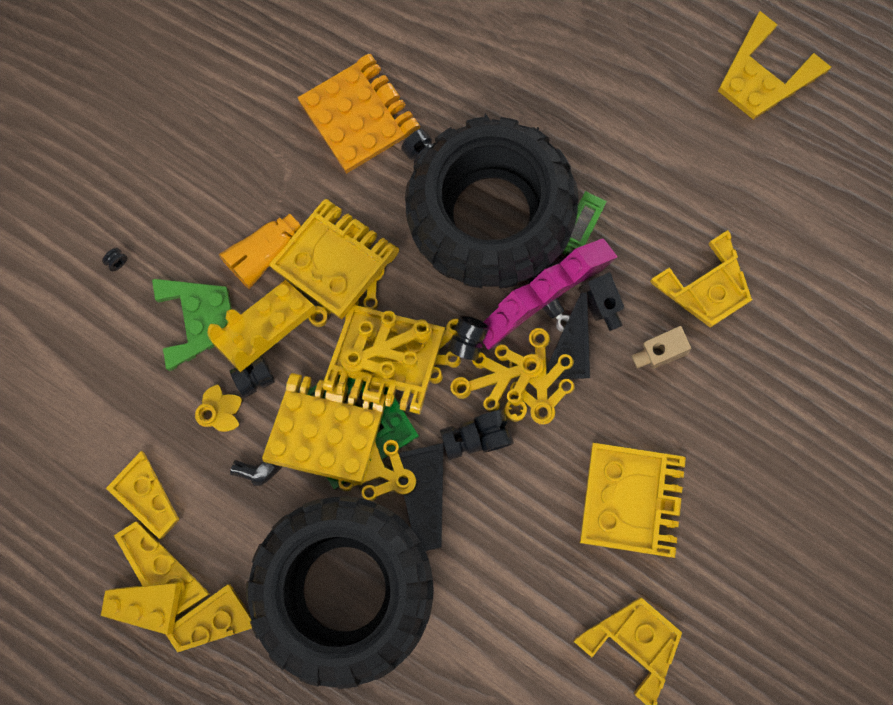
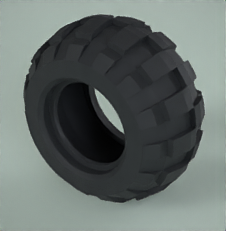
M484 117L467 120L466 126L457 130L452 129V127L448 128L435 138V143L428 150L424 149L413 166L414 171L407 182L405 191L406 218L418 250L438 272L447 278L456 279L470 287L482 289L483 286H499V289L516 286L518 282L537 277L542 271L549 268V265L562 254L570 241L577 219L578 188L567 158L559 148L556 149L549 143L550 139L535 127H532V129L520 127L518 120L501 117L499 122H484ZM488 178L502 179L515 185L528 202L530 211L528 225L518 233L499 240L478 239L462 232L455 225L454 208L458 197L469 185Z
M341 496L321 498L305 503L290 514H286L272 527L264 541L259 544L251 561L253 565L249 581L246 584V601L249 604L250 624L257 640H260L263 647L269 653L268 657L279 668L285 669L307 684L317 687L326 686L344 689L358 687L361 684L378 680L393 671L411 654L428 624L432 610L434 586L427 553L417 535L403 519L386 507L358 497ZM342 547L355 548L371 556L379 565L385 580V597L379 612L368 624L351 631H337L319 623L310 613L304 596L305 579L312 564L324 553Z

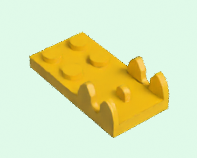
M284 280L244 313L240 314L236 310H228L226 313L227 326L221 328L217 324H210L207 333L213 345L241 372L317 310L306 297L287 280Z

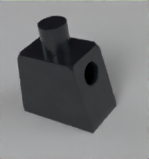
M610 272L579 287L581 293L587 292V305L596 321L604 318L609 331L623 326L617 312L625 308Z

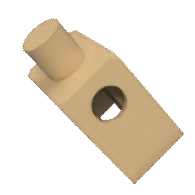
M679 326L644 342L642 346L643 351L633 354L631 357L637 369L647 364H650L651 368L655 369L688 355L692 348L682 327ZM660 349L663 354L656 355L653 350Z

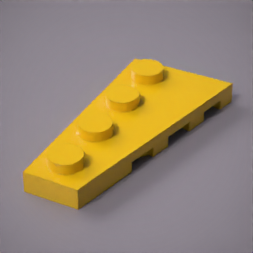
M134 522L114 535L142 586L182 582L176 616L210 595L140 522Z

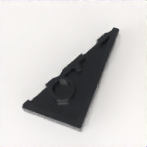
M587 292L580 293L547 365L546 372L548 374L558 363V358L561 355L567 354L573 358V366L568 370H564L557 379L590 378ZM568 357L563 358L562 365L568 366L570 359Z

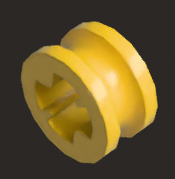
M508 401L504 409L506 418L512 422L521 421L527 412L526 404L523 401L519 404L522 408L520 410L522 414L517 416L516 414L511 415L509 413L512 409L510 407L512 404Z

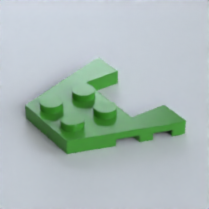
M159 279L152 280L154 296L157 302L181 298L188 343L163 348L166 370L172 371L185 361L194 359L201 352L215 347L209 339L207 331L210 324H217L221 328L226 327L228 324L226 313L232 307L227 287Z

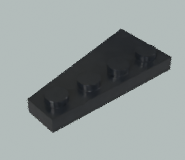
M444 443L398 453L403 468L410 470L416 478L415 488L412 492L405 494L404 498L411 529L417 535L425 551L442 547ZM400 478L402 485H406L408 483L407 478Z

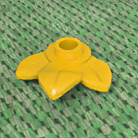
M219 385L212 386L203 394L202 404L195 411V419L203 427L213 426L220 432L232 431L240 425L233 415L239 410L242 398L232 394L222 395ZM207 411L212 412L210 419H205L204 417Z

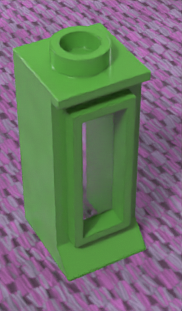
M587 191L584 192L578 205L577 219L570 241L562 252L564 255L568 256L576 248L586 245L603 211L606 200Z

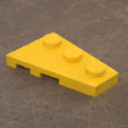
M140 451L106 489L159 539H163L179 521V518L147 456L143 451Z
M182 582L105 590L101 616L166 635L173 633Z
M228 584L176 621L173 633L166 636L178 653L252 629L250 624L251 616L231 584Z

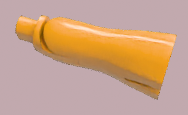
M288 214L283 219L278 218L277 222L271 221L250 236L221 252L219 257L246 288L250 289L264 274L272 260L288 244L301 225L291 214Z

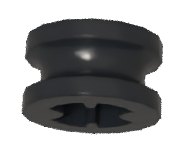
M113 248L104 255L102 262L113 272L119 270L126 263L127 256L121 254L119 248Z

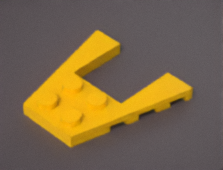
M761 11L756 16L718 90L719 93L753 120L776 106L783 99L795 94L802 87L814 82L821 75H825L831 69L829 64L813 53L787 83L784 84L750 57L778 25Z

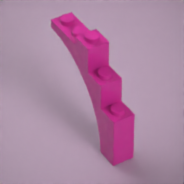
M604 238L576 248L560 264L545 269L530 284L513 290L484 321L489 326V331L482 342L488 350L493 348L540 309L577 284L603 271L618 256Z

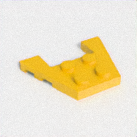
M728 230L711 240L708 244L722 264L696 281L683 287L670 267L650 280L652 285L710 328L752 301L743 271L740 270L737 261L736 249H733L730 240L732 238Z
M640 597L577 636L573 642L589 656L593 657L607 638L610 637L649 671V674L633 694L645 705H657L660 691L663 689L666 681L665 677L669 665L672 664L682 632Z

